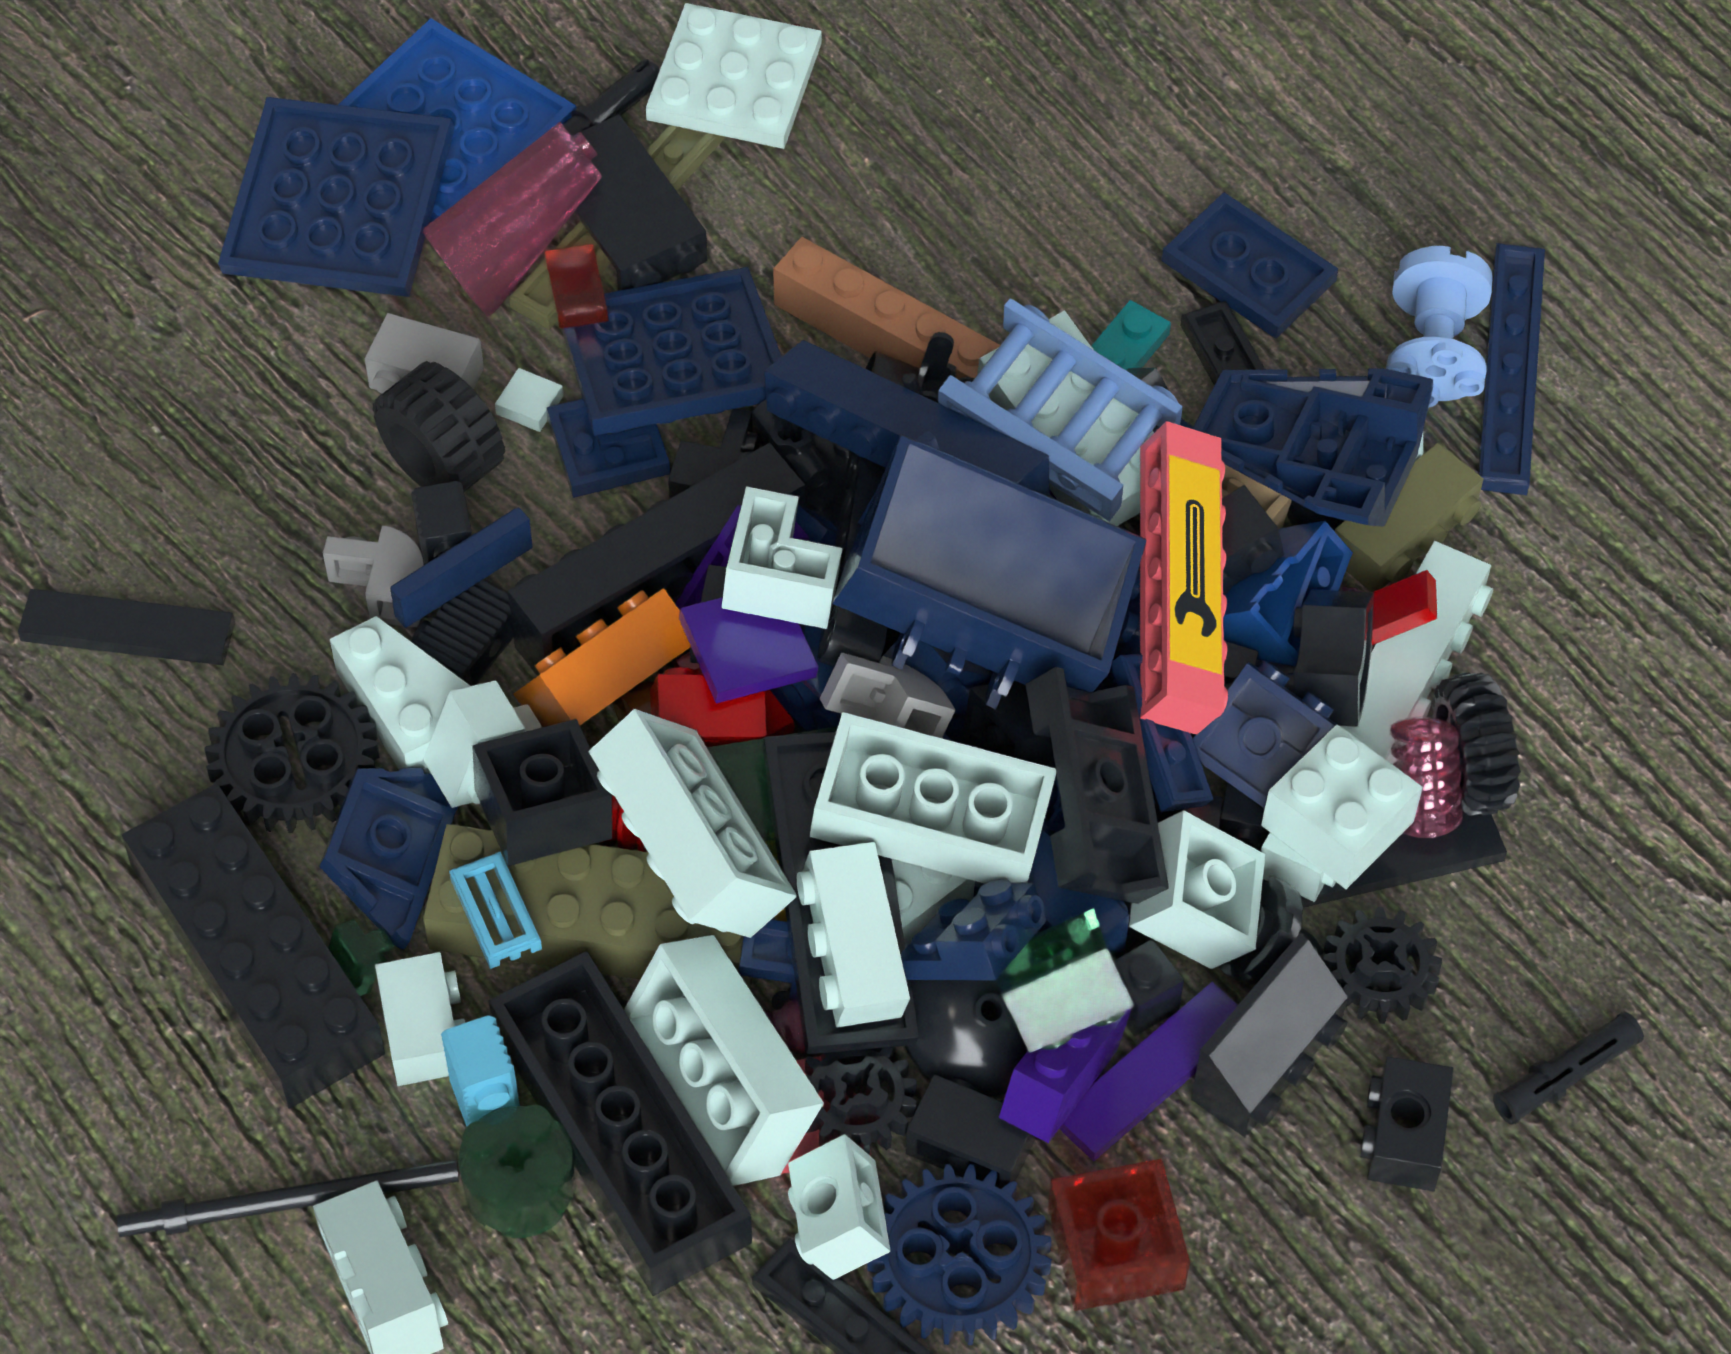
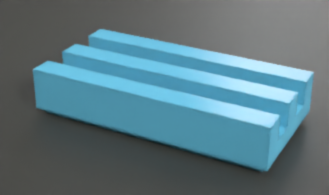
M501 851L449 871L453 887L490 969L500 966V960L509 957L511 961L521 958V952L530 949L531 953L542 950L540 937ZM494 869L523 933L522 936L514 938L487 879L486 871ZM473 876L503 943L494 945L465 879Z

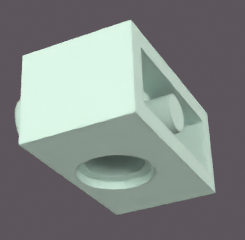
M844 1134L788 1163L792 1186L788 1190V1196L796 1212L798 1226L795 1243L799 1254L806 1263L814 1264L834 1280L891 1252L876 1162L869 1154Z

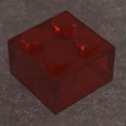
M1162 1158L1051 1179L1048 1212L1074 1311L1185 1290L1190 1259Z

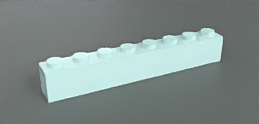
M1437 541L1433 542L1416 573L1428 570L1436 580L1437 619L1375 645L1371 652L1367 691L1359 725L1341 726L1396 768L1401 765L1409 748L1411 739L1406 737L1411 726L1420 729L1426 719L1432 703L1431 700L1427 699L1431 689H1436V686L1440 685L1441 680L1447 679L1453 663L1447 661L1452 651L1461 654L1468 642L1473 629V625L1468 623L1473 614L1480 617L1483 615L1493 593V588L1486 585L1491 569L1490 564ZM1269 833L1261 848V852L1265 854L1263 879L1269 881V876H1275L1292 885L1300 893V896L1313 902L1316 901L1324 884L1330 887L1335 885L1336 881L1272 833Z

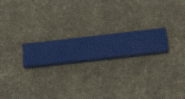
M1496 243L1486 355L1487 371L1484 382L1478 474L1484 478L1481 490L1527 496L1529 489L1545 249L1501 243Z

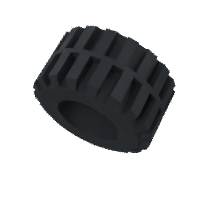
M428 361L421 363L377 397L375 403H373L375 424L386 448L402 470L421 487L458 481L462 483L465 492L504 460L505 446L502 441L503 438L489 408L466 381L439 363H430Z

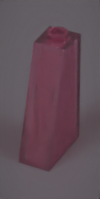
M561 122L423 229V234L463 289L488 317L500 307L602 177L591 162L598 155L580 131L572 137Z

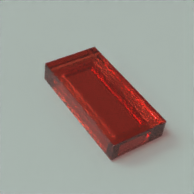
M593 244L545 251L546 266L559 329L609 321Z

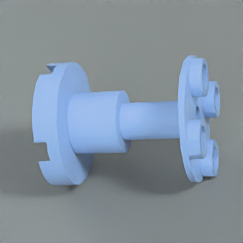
M1429 246L1408 253L1400 260L1399 270L1394 272L1393 298L1402 310L1415 316V327L1423 334V337L1406 341L1397 346L1388 356L1386 369L1433 379V390L1429 407L1435 406L1439 401H1451L1466 396L1479 395L1484 389L1487 371L1483 356L1475 348L1453 338L1462 332L1465 320L1478 315L1489 304L1492 293V271L1489 265L1478 255L1466 251V258L1450 255L1451 247Z

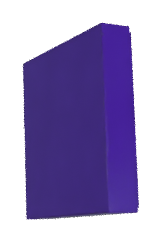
M723 597L680 608V623L716 703L817 678L818 664L799 623L723 609Z

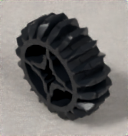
M1467 672L1453 675V678L1441 680L1440 685L1436 686L1431 703L1434 711L1431 716L1434 727L1432 736L1435 740V754L1438 756L1439 768L1445 785L1449 790L1450 800L1455 801L1457 809L1462 814L1466 813L1468 816L1477 814L1486 816L1497 814L1498 810L1509 809L1515 803L1520 787L1518 779L1521 773L1518 764L1520 752L1517 749V734L1514 732L1512 724L1513 716L1509 714L1507 699L1501 694V687L1489 674L1483 673L1471 674Z

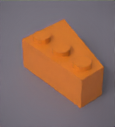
M664 588L648 598L643 590L617 607L623 617L608 627L603 619H600L577 635L576 638L582 646L566 656L560 647L534 665L540 675L513 693L520 705L528 704L542 727L577 719L580 726L689 649L691 645L679 620L680 610Z

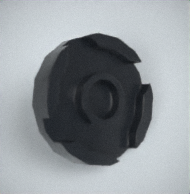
M1269 876V881L1262 882L1256 949L1218 966L1225 975L1242 983L1257 984L1299 934L1307 938L1319 956H1322L1324 952L1320 943L1313 935L1301 927L1303 906L1300 893L1292 885L1275 876Z

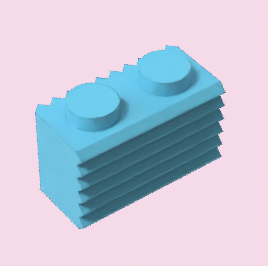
M487 1015L444 1030L441 1036L449 1080L469 1135H496L508 1130L520 1119L521 1110L514 1065H511V1058L507 1053V1046H504V1040L500 1034V1028L497 1027L496 1018Z

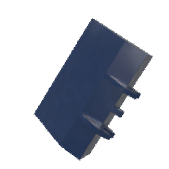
M900 434L849 553L832 604L900 632L891 661L892 666L898 669H903L907 657H912L918 642L922 641L950 653L945 669L949 673L959 676L965 660L993 671L986 692L985 703L994 709L997 708L1001 696H1007L1014 680L1026 685V683L1054 667L1064 669L1067 687L1093 692L1109 674L1147 540Z

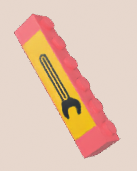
M1166 421L1140 446V536L1147 540L1140 562V653L1143 655L1142 663L1140 664V684L1142 687L1140 719H1149L1154 721V723L1197 735L1212 721L1222 715L1228 701V691L1224 687V662L1227 656V643L1224 641L1223 617L1227 607V599L1223 594V570L1226 564V552L1222 546V526L1226 516L1225 506L1222 505V481L1225 474V463L1221 460V438Z

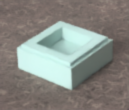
M518 368L495 403L496 414L540 432L548 420L546 407L559 404L563 397V386Z

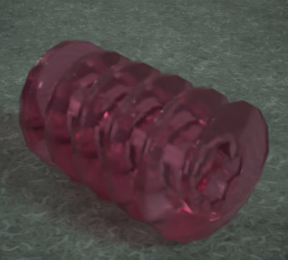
M1410 717L1396 721L1390 727V735L1395 740H1398L1391 747V754L1394 758L1398 759L1393 765L1423 787L1414 822L1403 833L1418 838H1435L1455 830L1463 819V809L1460 806L1462 790L1459 787L1461 771L1458 768L1460 752L1457 749L1459 732L1455 726L1437 718Z

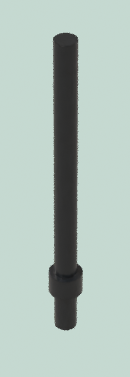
M456 1160L186 1203L185 1198L161 1202V1208L118 1214L117 1226L119 1237L165 1230L167 1236L189 1232V1226L314 1206L376 1180L383 1194L459 1182Z

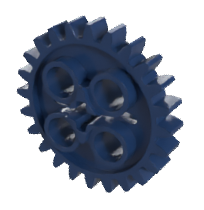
M945 1164L943 1179L936 1180L928 1169L922 1170V1186L919 1188L909 1180L904 1179L902 1181L903 1199L891 1194L885 1196V1209L888 1214L884 1213L891 1252L867 1263V1271L877 1273L872 1278L873 1292H887L884 1297L883 1309L889 1312L902 1307L900 1326L903 1328L910 1325L916 1319L921 1321V1338L926 1339L934 1328L942 1329L944 1345H949L955 1331H962L968 1346L973 1345L975 1330L981 1328L991 1340H995L997 1336V1322L999 1321L1012 1330L1016 1329L1018 1322L1016 1309L1030 1315L1033 1313L1035 1300L1031 1294L1044 1295L1046 1280L1041 1276L1049 1275L1052 1259L1045 1256V1254L1050 1252L1052 1240L1050 1236L1040 1235L1045 1230V1216H1030L1034 1205L1032 1196L1016 1202L1017 1183L1015 1181L999 1189L996 1187V1171L992 1170L984 1181L976 1180L975 1167L971 1164L967 1167L963 1178H956L950 1164ZM948 1211H959L967 1219L960 1223H949L941 1215ZM922 1224L926 1225L929 1228H931L932 1231L924 1228H918V1226ZM1001 1243L1009 1246L1012 1252L1005 1256H995L990 1254L985 1248L991 1244ZM919 1251L929 1254L933 1259L926 1264L918 1265L909 1262L905 1257L912 1252ZM949 1252L956 1255L955 1258L950 1256ZM987 1277L991 1279H999L1000 1282L997 1284L992 1283L987 1279ZM965 1284L974 1287L978 1293L970 1298H960L950 1290L957 1285Z

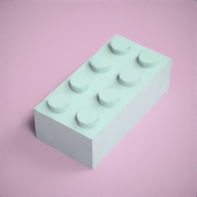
M1065 310L1048 319L1049 323L1093 350ZM1027 344L989 393L990 400L1005 410L1015 409L1052 359ZM997 349L979 358L977 375ZM1070 371L1032 420L1033 427L1049 438L1051 436L1058 437L1095 386ZM1113 398L1074 449L1076 455L1092 465L1095 463L1101 464L1138 416V413ZM1153 430L1145 441H1147L1154 434ZM1140 448L1118 475L1120 483L1124 485L1122 504L1110 522L1050 483L1049 489L1059 502L1118 526L1140 513Z
M633 709L588 751L599 769L597 772L598 780L609 793L616 797L624 811L621 815L624 824L634 835L641 839L649 853L646 857L649 866L667 883L674 895L672 904L684 920L691 924L698 923L716 928L721 932L727 931L751 938L797 897L791 884L696 730Z
M842 712L814 807L810 837L843 846L875 842L877 854L880 856L984 884L997 879H1007L1011 883H1027L1057 772L1055 768Z
M714 935L660 944L624 1009L626 1015L732 1185L735 1186L780 1176L824 1102Z

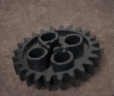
M296 673L291 674L288 686H280L278 680L271 676L269 678V690L262 692L258 686L252 683L249 685L251 694L249 700L246 701L241 697L233 695L231 700L235 712L219 710L217 716L220 727H212L208 730L211 745L206 746L204 751L208 762L206 768L210 782L219 785L236 812L243 809L247 825H251L262 816L266 831L268 832L273 830L278 820L285 821L288 833L294 832L297 820H305L310 830H315L316 816L321 814L332 823L335 822L334 807L337 805L342 806L351 779L357 769L376 768L374 760L380 758L376 741L378 739L375 723L370 722L368 708L366 706H357L356 696L353 691L341 696L339 684L336 681H333L322 690L318 675H313L306 686L299 684ZM281 716L288 717L296 750L307 785L303 790L298 789L295 784L289 756L278 721ZM310 722H321L313 727L304 726ZM259 735H269L262 740H252ZM322 765H333L332 768L327 770H315ZM271 778L281 779L274 784H264L265 781Z

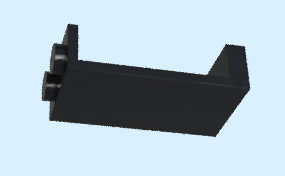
M620 114L535 152L538 184L547 196L558 191L562 194L616 269L618 291L663 283L682 273L692 272L699 265L707 262L706 230Z

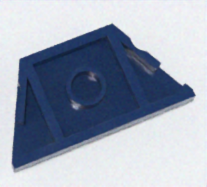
M383 768L357 769L351 779L319 867L396 947L404 950L411 940L431 884L446 824H452L458 806L453 808L450 806L432 774L424 773L423 768H402L396 772H389Z

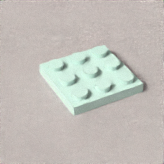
M685 3L646 105V120L784 149L822 44V31Z

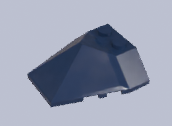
M1368 368V376H1336V369H1319V376L1288 377L1287 369L1222 370L1192 429L1221 438V460L1225 465L1313 512L1369 526H1385L1418 455L1433 390V379L1385 368Z

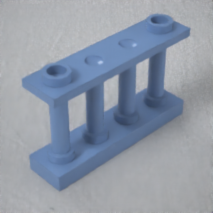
M1010 298L1004 305L1003 329L1010 332L972 382L966 381L963 383L950 375L938 390V403L1049 455V483L1110 522L1122 504L1124 485L1120 483L1118 475L1156 425L1161 427L1166 421L1180 425L1183 406L1178 403L1176 397L1167 389L1157 385L1151 387L1049 323L1046 315L1032 305L1022 306ZM1029 344L1051 358L1052 361L1017 407L1005 410L990 400L989 393L1026 345ZM1072 371L1094 385L1095 388L1058 437L1051 436L1049 438L1033 427L1032 420L1067 374ZM1114 398L1137 412L1138 416L1101 464L1095 463L1092 465L1076 455L1074 449Z

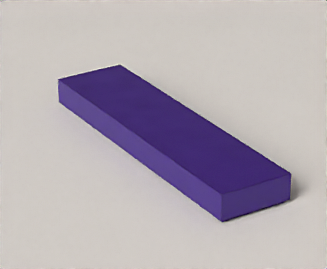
M1211 982L1093 1083L1060 1127V1130L1094 1162L1196 1073L1200 1049L1238 1005Z

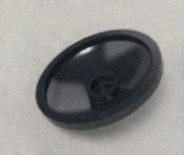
M1025 946L997 980H910L919 1039L916 1045H908L905 1048L914 1064L930 1080H932L934 1074L947 1080L957 1078L970 1083L979 1093L991 1097L1005 1094L1014 1068L1061 1009L1060 997L1054 979L1042 960ZM985 1000L991 1001L997 1008V1016L993 1021L986 1020L981 1014V1005Z

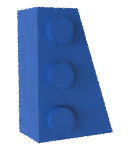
M1326 521L1278 529L1284 555L1278 558L1266 571L1250 575L1232 586L1229 592L1225 594L1227 607L1223 617L1224 641L1258 651L1257 660L1296 666L1301 638H1295L1294 614L1296 607L1303 606L1310 590L1339 591L1353 553Z

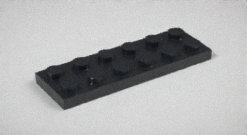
M836 732L764 737L762 750L778 863L797 894V897L785 907L805 1053L817 1054L916 1045L919 1033L910 980H906L910 1000L900 1018L836 1027L833 1010H825L821 1001L819 979L821 976H825L821 957L814 958L810 950L808 925L813 924L810 905H802L797 890V873L803 871L809 851L843 846L810 837L814 807ZM878 855L901 954L905 949L892 859Z

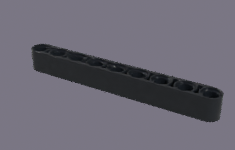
M877 351L872 354L865 368L905 387L902 380L903 374L916 373L918 377L920 368ZM849 451L835 547L842 548L836 591L847 558L861 528L858 522L874 496L886 469ZM832 604L827 629H821L817 660L818 662L835 667L842 652L879 663L884 650L887 627Z

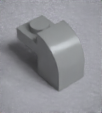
M383 525L378 542L367 541L355 536L346 538L327 536L323 557L328 582L367 586L365 595L370 619L377 616L386 624L403 626L394 615L390 587L424 566L423 557L417 544L402 531ZM423 618L408 627H418L423 622Z
M841 652L820 697V701L826 710L841 714L845 712L938 738L943 737L955 712V708L944 691L936 683L905 664L902 670L892 666V659L882 656L880 663Z

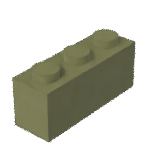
M1436 443L1414 462L1385 526H1369L1345 520L1335 529V533L1353 552L1346 572L1371 592L1383 588L1389 582L1393 584L1401 581L1410 571L1413 562L1424 552L1428 553L1434 541L1442 544L1448 531L1458 523L1461 526L1466 525L1477 514L1481 506V501L1478 499L1484 478L1441 444Z

